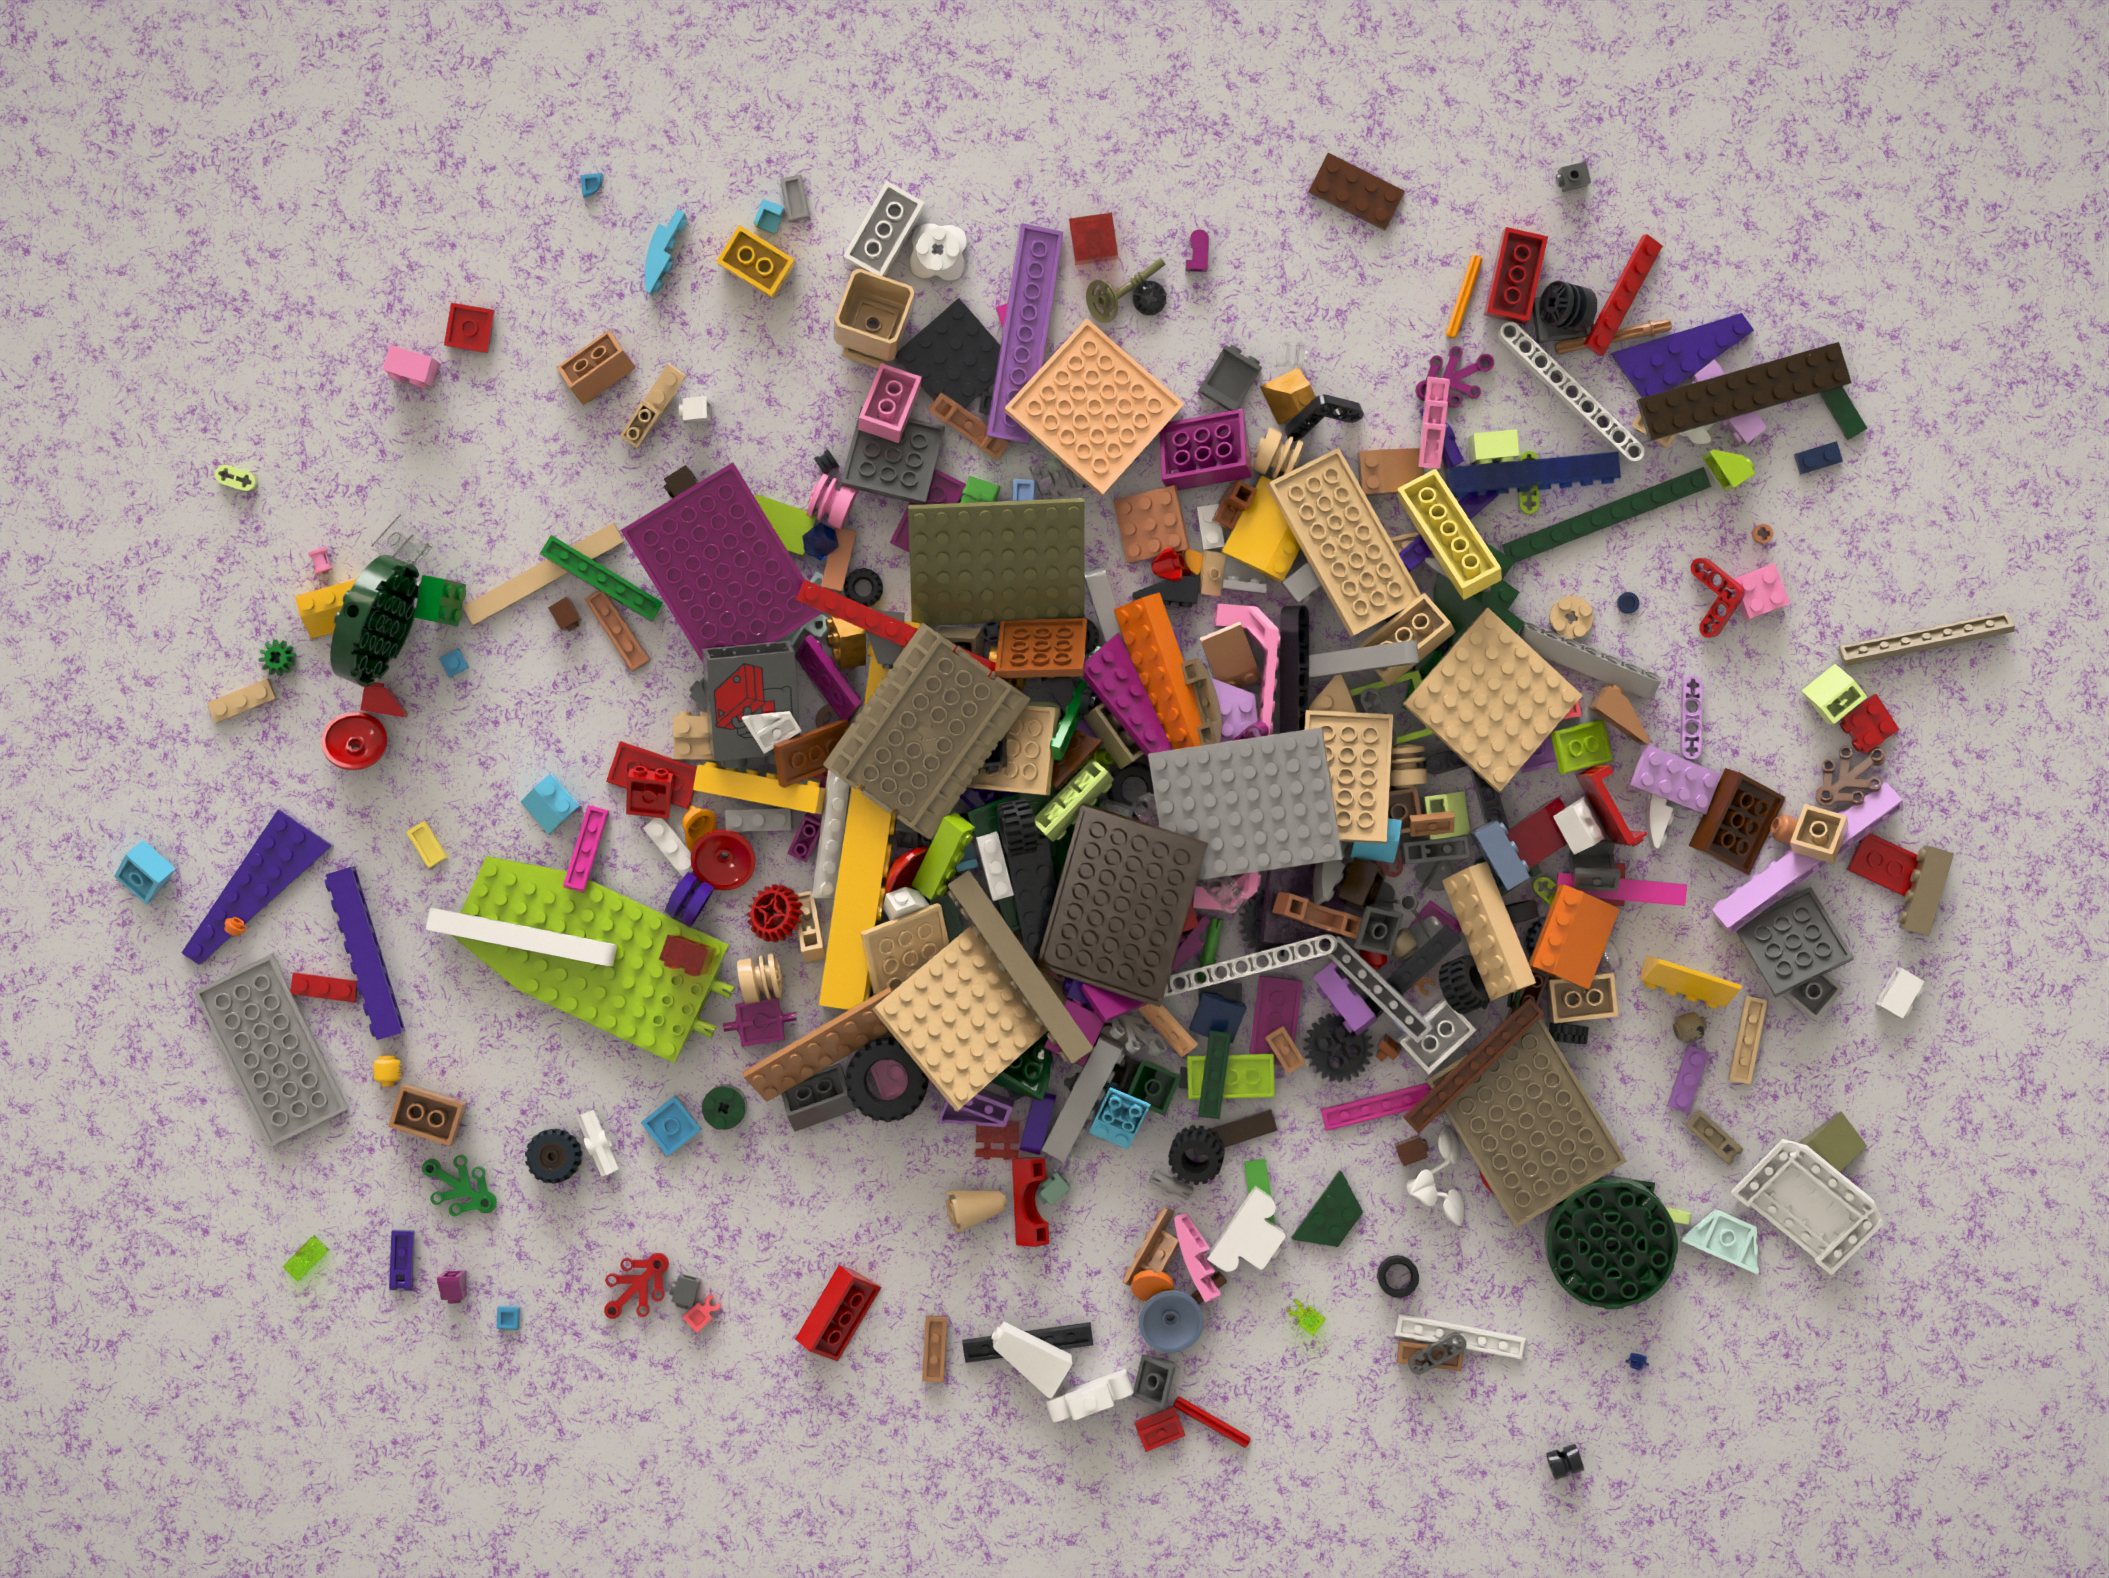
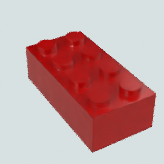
M1509 227L1502 231L1484 316L1524 325L1530 321L1548 236Z

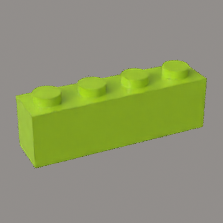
M956 812L944 817L912 886L930 900L939 896L942 897L948 890L949 880L956 873L955 868L964 857L965 853L963 851L973 838L972 833L975 827Z

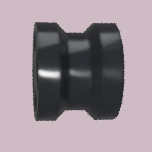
M828 449L824 451L823 455L813 458L826 475L833 468L837 469L840 467Z
M994 620L986 622L982 628L983 637L989 642H997L999 640L1000 623Z

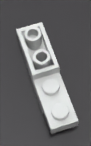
M1648 792L1646 805L1647 834L1650 846L1659 849L1660 845L1663 846L1666 841L1667 833H1665L1667 825H1671L1674 813H1672L1673 808L1666 805V802H1670L1669 800Z

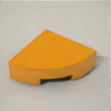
M1192 549L1185 550L1186 564L1190 571L1198 576L1204 554Z

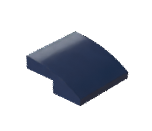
M1203 992L1189 1029L1205 1037H1209V1030L1231 1033L1230 1043H1233L1247 1007L1245 1003L1227 1001L1223 995Z

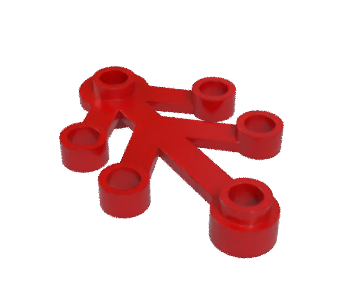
M654 1253L649 1259L632 1260L627 1257L621 1261L620 1267L626 1272L632 1268H647L641 1275H617L615 1273L607 1275L605 1282L609 1287H614L617 1284H632L616 1301L612 1300L606 1304L604 1313L608 1318L615 1319L619 1317L622 1313V1306L638 1290L639 1305L636 1313L640 1317L647 1316L650 1312L647 1281L653 1275L655 1289L652 1291L651 1297L656 1302L663 1300L665 1297L663 1273L669 1267V1260L662 1253ZM659 1260L662 1266L660 1268L655 1267L654 1261ZM624 1261H629L631 1267L625 1268ZM610 1276L615 1277L616 1283H610L608 1278ZM655 1291H660L662 1297L656 1298L654 1295ZM641 1306L646 1307L647 1313L642 1314L639 1308ZM610 1307L616 1308L615 1314L609 1312Z

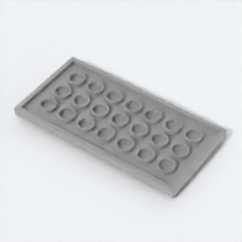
M270 954L194 991L200 1007L269 1147L349 1109L303 1013L290 991V987L274 954Z

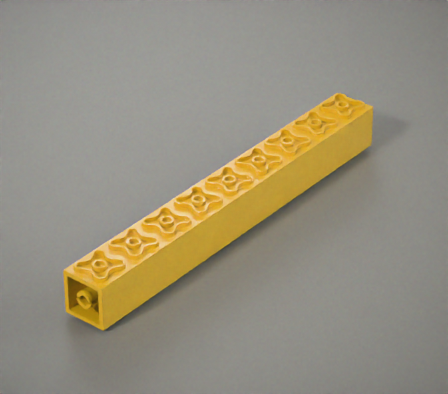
M904 621V623L917 629L921 625L920 623ZM870 641L867 655L871 656L864 705L868 704V699L875 694V689L880 687V682L883 678L887 677V672L890 670L882 668L883 664L877 663ZM860 783L856 789L851 787L819 1005L847 1010L870 998L872 984L860 932L877 926V921L882 920L885 900L883 880L887 878L893 848V843H889L890 835L895 834L897 815L893 813L896 808L889 813L862 794L863 791L859 789Z

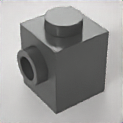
M1586 161L1561 167L1557 171L1558 174H1556L1557 186L1562 188V192L1586 187L1591 183Z
M680 1273L677 1282H673L669 1293V1295H673L671 1302H675V1306L688 1309V1306L693 1307L701 1279Z

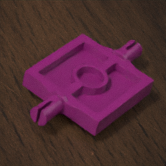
M776 997L771 1000L762 999L760 1002L745 1004V1002L736 1003L735 1022L723 1023V1027H728L723 1030L724 1032L737 1030L742 1047L785 1040L784 1022L797 1021V1017H791L796 1016V1012L783 1014L780 1009L779 998Z

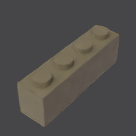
M1923 845V849L1919 850L1917 854V861L1919 862L1917 868L1911 874L1910 881L1912 885L1904 897L1906 904L1904 911H1901L1899 914L1898 923L1900 924L1898 928L1929 936L1954 853Z

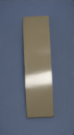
M1199 658L1181 664L1185 683L1186 685L1192 684L1202 722V725L1197 727L1201 745L1220 743L1222 731L1221 711L1211 677Z

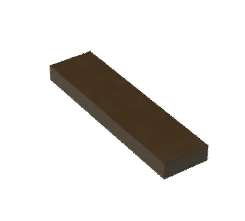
M1271 1109L1210 1128L1213 1130L1212 1134L1217 1133L1220 1136L1218 1141H1223V1148L1278 1131ZM1193 1148L1195 1156L1206 1154L1199 1148Z

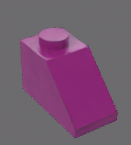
M466 1270L444 1271L437 1277L441 1300H448V1303L455 1304L461 1303V1300L467 1297Z

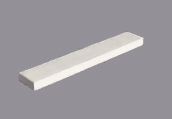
M1398 1313L1395 1336L1435 1343L1451 1333H1460L1466 1340V1349L1522 1360L1526 1341L1525 1337ZM1454 1338L1452 1340L1453 1344L1450 1346H1455L1459 1348V1343L1462 1340H1457L1456 1338Z

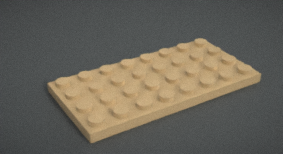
M1339 448L1266 485L1351 637L1404 610L1421 596Z

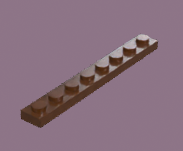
M1528 998L1407 1112L1403 1118L1419 1134L1545 1013L1531 998Z

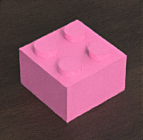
M390 345L382 370L387 372V377L392 378V380L404 383L406 379L413 386L425 389L426 386L433 387L440 363L432 357Z
M1775 563L1733 578L1742 585L1745 591L1744 598L1739 604L1744 620L1790 604Z

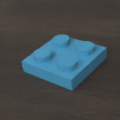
M676 1095L641 1122L667 1157L702 1130Z

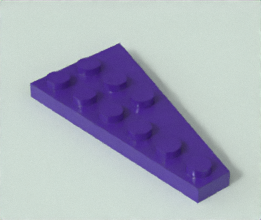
M1740 313L1611 353V356L1641 398L1672 390L1749 335L1754 329L1745 316Z

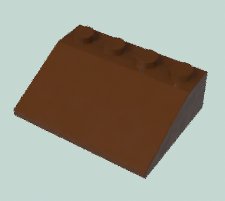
M1725 768L1715 789L1707 814H1703L1689 846L1749 875L1770 832L1771 823L1777 817L1786 797L1740 772Z

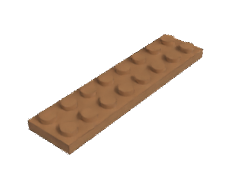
M890 987L884 989L743 1071L744 1079L768 1102L860 1049L867 1043L889 1032L888 1028L872 1009L893 990Z

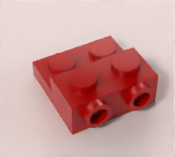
M1873 694L1858 704L1840 719L1841 723L1839 724L1841 729L1846 734L1849 733L1853 739L1851 743L1856 751H1861V753H1868L1900 730L1877 694Z
M636 766L634 769L630 768L627 777L626 814L669 819L673 791V773H668V770L664 768H659L655 771H649L644 766Z

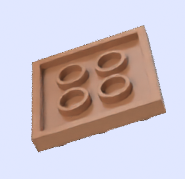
M1177 485L1114 500L1127 563L1157 557L1164 549L1173 547L1176 552L1190 549Z

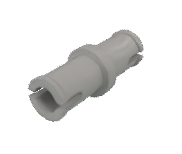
M1157 1170L1152 1172L1153 1175L1151 1174L1149 1179L1150 1183L1166 1189V1192L1169 1194L1172 1192L1186 1200L1190 1199L1189 1195H1192L1193 1187L1177 1181V1178L1174 1176L1171 1178Z

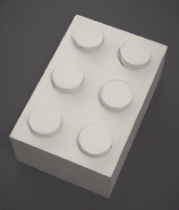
M1444 997L1423 1015L1434 1028L1419 1043L1406 1032L1397 1039L1399 1044L1428 1074L1476 1031L1462 1014L1457 1013L1456 1010L1454 1011Z

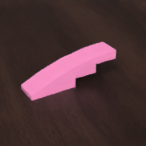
M1427 378L1419 467L1436 469L1441 467L1450 379Z
M1187 1213L1178 1215L1174 1218L1178 1241L1190 1275L1205 1303L1215 1300L1221 1296V1293L1210 1278L1216 1272L1205 1256V1253L1210 1248Z

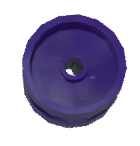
M687 872L681 882L678 883L664 910V913L674 918L684 908L680 919L681 923L688 927L694 924L714 890V886L703 882L694 891L698 883V877L690 872Z

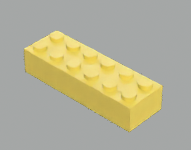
M1436 469L1398 488L1400 504L1463 600L1502 580L1500 565Z

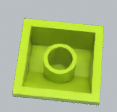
M1713 449L1701 456L1724 492L1735 488L1756 474L1753 470L1755 467L1749 458H1745L1744 455Z

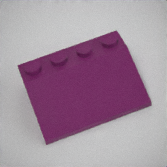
M1243 409L1168 422L1159 432L1161 478L1165 487L1177 485V490L1179 491L1252 478L1251 454Z

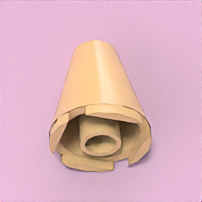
M948 1190L945 1192V1195H949L950 1198L946 1200V1208L950 1224L955 1223L956 1229H953L955 1233H960L1003 1212L1004 1207L1007 1206L1005 1194H1001L999 1190Z

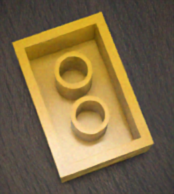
M738 225L716 261L718 266L773 300L796 264L795 259Z

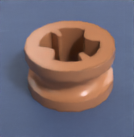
M1767 524L1758 525L1752 531V538L1758 544L1767 543L1773 537V530ZM1760 528H1763V531L1768 533V536L1764 537L1765 540H1762V537L1757 535L1761 531Z

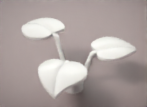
M1444 1126L1439 1135L1438 1147L1442 1157L1445 1158V1162L1430 1171L1427 1169L1422 1170L1417 1178L1409 1179L1407 1190L1411 1196L1416 1197L1429 1207L1435 1205L1437 1196L1445 1198L1443 1207L1447 1217L1455 1225L1461 1226L1464 1218V1201L1462 1196L1455 1189L1449 1190L1448 1194L1437 1192L1434 1183L1433 1173L1449 1165L1450 1162L1457 1164L1461 1154L1460 1144L1455 1133L1448 1126Z

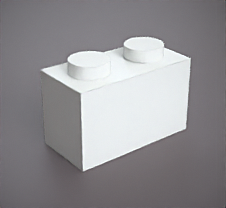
M1896 967L1875 1004L1894 1016L1903 1019L1904 1016H1908L1913 1008L1911 1004L1915 997L1918 998L1924 989L1922 985L1925 981L1903 968Z

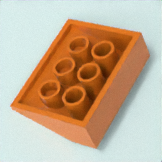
M1558 885L1529 966L1589 990L1619 908L1572 887Z

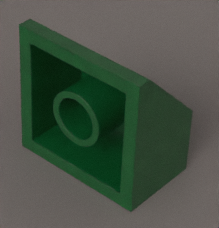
M1141 1059L1127 1094L1149 1103V1110L1165 1116L1181 1075Z

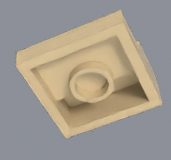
M679 711L678 716H673L674 759L714 760L709 749L707 712H700V716H691V712Z

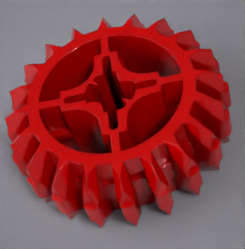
M772 884V887L765 886L764 892L760 890L758 891V897H752L753 905H748L751 908V911L746 913L750 917L747 921L752 926L750 930L756 933L758 938L766 942L778 943L779 940L786 941V935L793 937L792 930H799L796 925L802 922L799 916L804 914L800 910L803 904L799 901L800 897L795 894L794 890L784 885Z

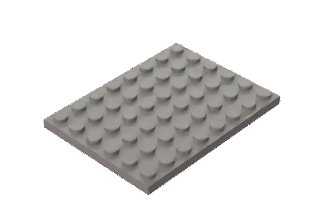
M1322 727L1148 754L1160 828L1208 843L1198 880L1343 859Z

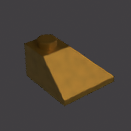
M1300 368L1260 386L1278 425L1293 419L1316 397Z

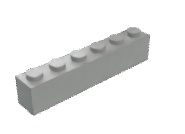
M1338 936L1336 938V950L1327 954V956L1410 1037L1419 1043L1434 1027L1341 936ZM1331 944L1325 949L1326 951L1330 950Z
M1100 1033L1093 1047L1094 1051L1090 1053L1084 1068H1082L1043 1144L1042 1151L1064 1162L1067 1156L1072 1157L1077 1147L1074 1145L1077 1137L1082 1138L1087 1128L1084 1126L1086 1120H1091L1096 1111L1093 1108L1096 1100L1099 1102L1102 1100L1106 1091L1103 1089L1105 1083L1111 1082L1115 1071H1113L1115 1064L1120 1065L1125 1055L1122 1052L1123 1044Z

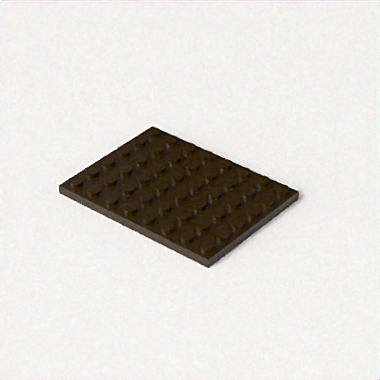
M1081 804L1036 967L1160 1007L1208 843L1092 805Z

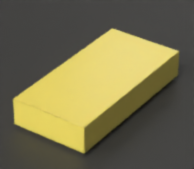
M426 821L421 822L406 832L428 869L448 858Z

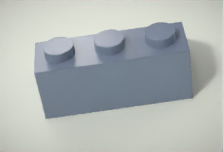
M1493 820L1469 831L1470 836L1485 862L1488 863L1500 888L1508 891L1530 878L1527 873L1530 869L1525 860L1521 861L1517 855L1519 849L1514 841L1510 842L1506 836L1508 830L1503 822L1499 823Z

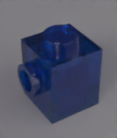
M821 522L802 536L805 552L820 561L839 547L836 531Z

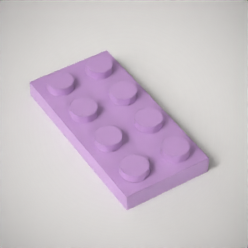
M1645 744L1630 785L1699 813L1707 814L1721 774Z

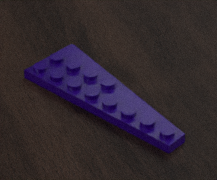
M278 809L181 953L198 965H201L233 936L224 929L226 919L237 917L244 922V925L248 923L261 909L265 908L290 883L329 850L332 844Z

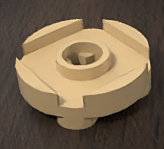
M1577 596L1561 598L1553 604L1550 610V625L1555 633L1569 639L1584 636L1590 630L1593 623L1592 607L1584 599ZM1571 611L1577 617V620L1572 621V624L1568 623L1569 620L1565 618L1566 614H1570Z

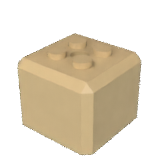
M862 269L853 271L834 319V340L836 343L885 361L895 359L913 311L915 292L912 287ZM874 320L879 323V327L870 329L867 323Z

